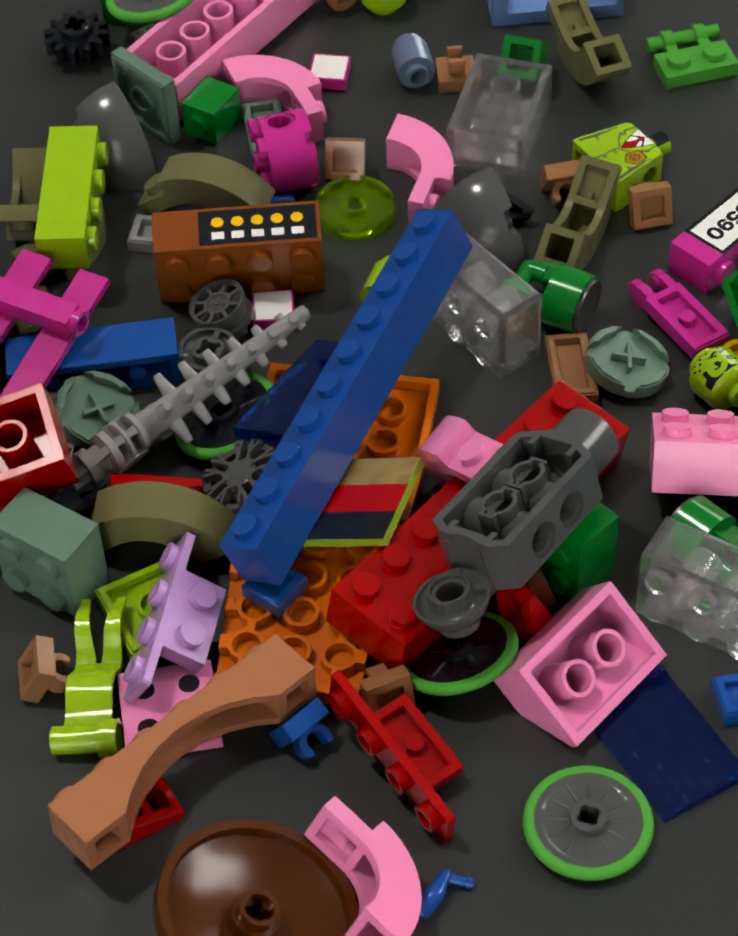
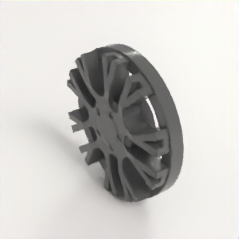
M251 439V442L248 444L245 440H240L239 444L237 442L233 443L234 449L223 456L219 453L216 454L217 459L210 461L213 465L212 469H205L204 471L205 475H203L202 479L205 481V490L203 493L217 500L235 514H238L248 494L275 451L272 446L264 444L261 439ZM236 495L237 503L228 504L231 498Z

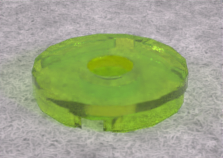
M344 176L327 183L318 192L316 201L319 200L321 227L328 234L348 240L371 238L383 232L392 223L395 213L392 191L383 182L370 176H360L361 180H350L349 176ZM353 204H359L363 206L359 209L347 208V206Z

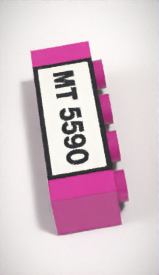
M738 188L671 241L668 271L705 295L710 293L738 269Z

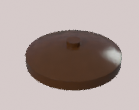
M255 819L220 821L207 825L187 836L177 845L165 862L153 897V919L158 936H344L359 914L355 894L344 872L306 836L290 828Z

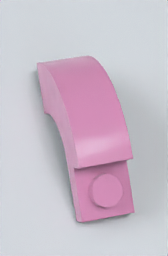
M240 55L222 59L224 82L239 88L240 104L279 99L281 110L284 112L303 108L312 132L308 133L311 143L324 140L323 123L327 122V113L322 101V85L320 80L311 71L291 60L270 55Z
M397 114L386 138L387 168L404 172L416 180L408 199L409 224L417 209H433L440 199L454 187V162L449 145L435 129L418 119Z
M448 415L417 450L416 456L421 457L423 460V468L428 475L443 487L454 476L468 483L499 451L503 444L476 432L466 420Z
M334 796L322 807L304 835L346 874L356 890L359 901L358 918L344 936H411L420 917L422 893L418 872L407 848L384 820L371 830L354 812Z

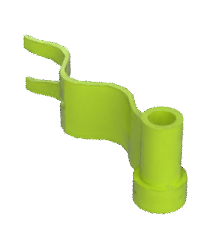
M117 597L115 604L107 614L104 625L101 663H97L91 633V599H81L74 621L76 666L74 671L68 675L66 681L64 726H52L50 729L49 745L52 755L98 753L100 758H106L115 755L124 747L122 722L119 718H113V684L115 677L121 672L123 666L121 619L127 604V597Z

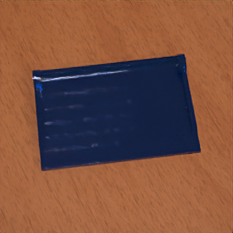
M663 666L654 668L649 676L643 679L593 730L632 782L643 792L649 804L664 823L738 784V759Z

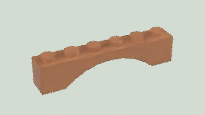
M276 634L263 644L253 646L246 652L243 659L227 671L214 675L203 689L191 698L178 702L167 716L151 728L148 727L139 731L131 743L115 755L102 759L91 773L75 785L63 788L53 801L47 805L53 833L90 870H93L131 840L135 819L146 795L161 775L177 760L204 742L228 732L253 726L281 724L316 697L315 667Z

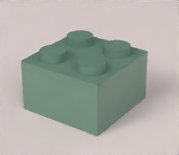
M23 487L0 512V566L4 581L17 592L26 591L41 599L48 608L54 611L62 610L75 617L81 599H91L92 601L95 598L94 590L108 583L109 575L98 523L26 487Z

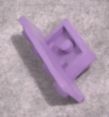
M188 531L176 544L170 542L166 546L159 561V567L164 570L161 579L159 578L155 582L147 599V604L152 606L150 615L146 616L142 621L136 634L135 641L140 643L138 654L131 658L123 676V680L128 682L124 700L134 703L150 686L159 656L195 673H198L205 666L226 589L186 570L196 535Z

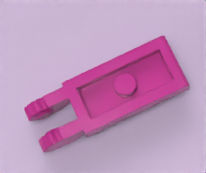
M658 268L649 273L652 289L638 278L628 283L631 299L636 302L641 310L644 309L692 360L702 350L722 346L725 342L729 341V331L680 282L676 283L662 269Z

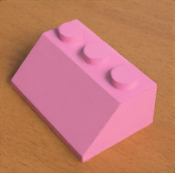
M608 581L581 589L518 650L511 665L494 682L521 716L573 748L577 747L667 654L613 583Z

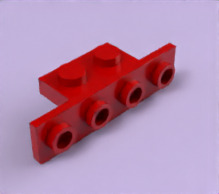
M340 670L333 673L330 677L328 701L335 714L341 720L347 718L357 730L356 736L363 750L370 757L376 755L386 767V777L394 790L399 794L406 793L416 806L414 808L416 816L422 826L430 833L435 831L444 843L452 839L456 818L436 791L462 775L463 764L406 693L373 713Z

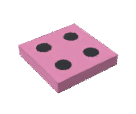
M211 659L206 660L205 666L198 673L178 664L156 668L150 686L134 703L124 700L128 682L123 680L124 673L117 675L125 746L131 743L139 731L144 728H151L167 716L178 702L191 698L207 685L213 677ZM222 735L204 742L190 752L224 747Z

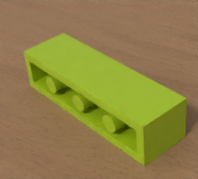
M98 125L50 126L34 241L37 254L52 259L53 264L50 269L90 268L91 252L98 251L99 234L95 222H101L102 203L98 194L105 193V174L101 166L108 165L107 142H100Z

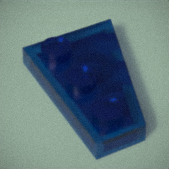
M316 340L233 426L236 440L251 442V439H261L264 443L278 445L339 342Z

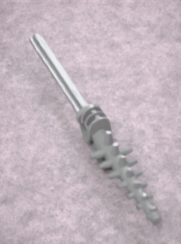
M301 305L286 316L279 313L274 317L276 322L264 330L257 324L250 329L254 337L242 345L233 336L226 340V343L231 352L220 359L207 348L202 352V355L208 367L199 373L184 360L181 361L177 366L185 382L176 388L160 372L154 375L152 378L162 394L161 398L134 415L127 412L112 420L93 435L90 439L91 447L89 449L81 448L72 455L79 481L74 484L77 492L89 483L97 487L105 481V475L108 472L113 474L123 473L149 452L148 449L162 440L165 441L174 433L186 444L193 441L194 439L182 418L192 411L205 425L213 421L203 402L214 395L225 406L228 405L232 400L224 385L235 378L244 387L247 386L251 381L245 369L255 361L262 368L267 366L270 362L265 353L276 345L281 349L286 347L288 342L285 338L297 328L302 330L307 326L305 322L311 318L309 310L304 305Z

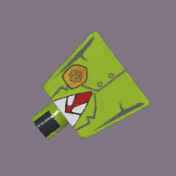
M623 123L574 139L572 142V160L580 159L581 154L618 164L623 168L610 205L615 212L629 204L628 187H632L634 184L650 181L655 183L661 180L663 156L671 152L670 140L664 132L660 131L646 137L632 123Z

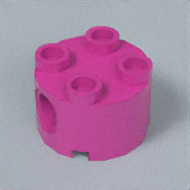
M303 108L247 120L249 137L251 142L255 143L257 153L251 154L254 172L276 190L275 194L318 186L317 183H319L320 176L315 142L311 143L308 134L312 132Z

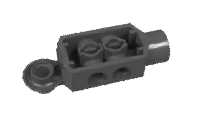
M576 408L570 410L551 430L516 432L432 519L445 562L450 570L428 579L418 588L413 596L412 608L422 623L435 631H440L447 638L457 639L471 635L479 627L481 618L489 606L490 597L498 590L522 588L603 499L598 476L619 452L617 436L604 419L589 410Z

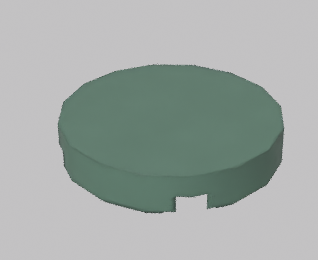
M611 326L599 330L590 339L584 358L587 372L598 385L610 393L626 398H644L656 394L664 386L670 370L668 367L669 356L659 341L651 335L633 328L632 332L621 331L623 326Z
M87 371L83 375L72 376L67 379L54 399L67 441L80 449L84 448L87 450L91 447L90 439L105 425L127 412L134 415L141 411L138 401L135 403L134 398L131 396L132 390L127 384L111 374L99 371Z

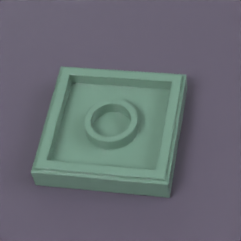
M122 46L111 52L115 83L129 102L140 126L171 146L181 140L174 79Z

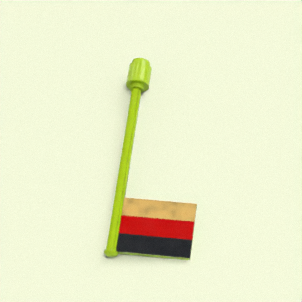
M390 255L383 257L382 260L374 264L360 292L361 303L364 301ZM421 457L352 459L303 547L388 546L424 466Z

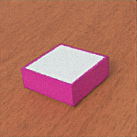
M314 53L309 71L320 80L322 89L346 91L351 69V56Z
M293 289L252 292V305L256 311V319L253 326L257 324L264 330L276 322L274 317L277 314L282 313L286 316L294 310Z

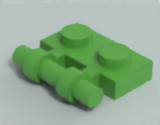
M703 23L690 25L687 30L672 32L669 29L658 32V35L655 37L645 38L644 44L647 53L661 52L654 54L653 67L666 90L738 74V61L725 39L715 42L709 41L720 38L718 24L705 26ZM692 44V47L678 49L680 46Z

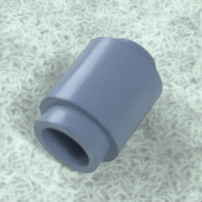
M414 33L403 34L395 40L391 56L401 84L409 88H419L428 84L435 75V66L426 41Z

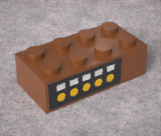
M319 200L152 213L153 255L161 302H187L204 285L218 279L237 281L242 286L246 296H252L254 291L293 289V292L310 293L312 291L325 290ZM229 286V290H235V289H236V288H234V287H230V286Z

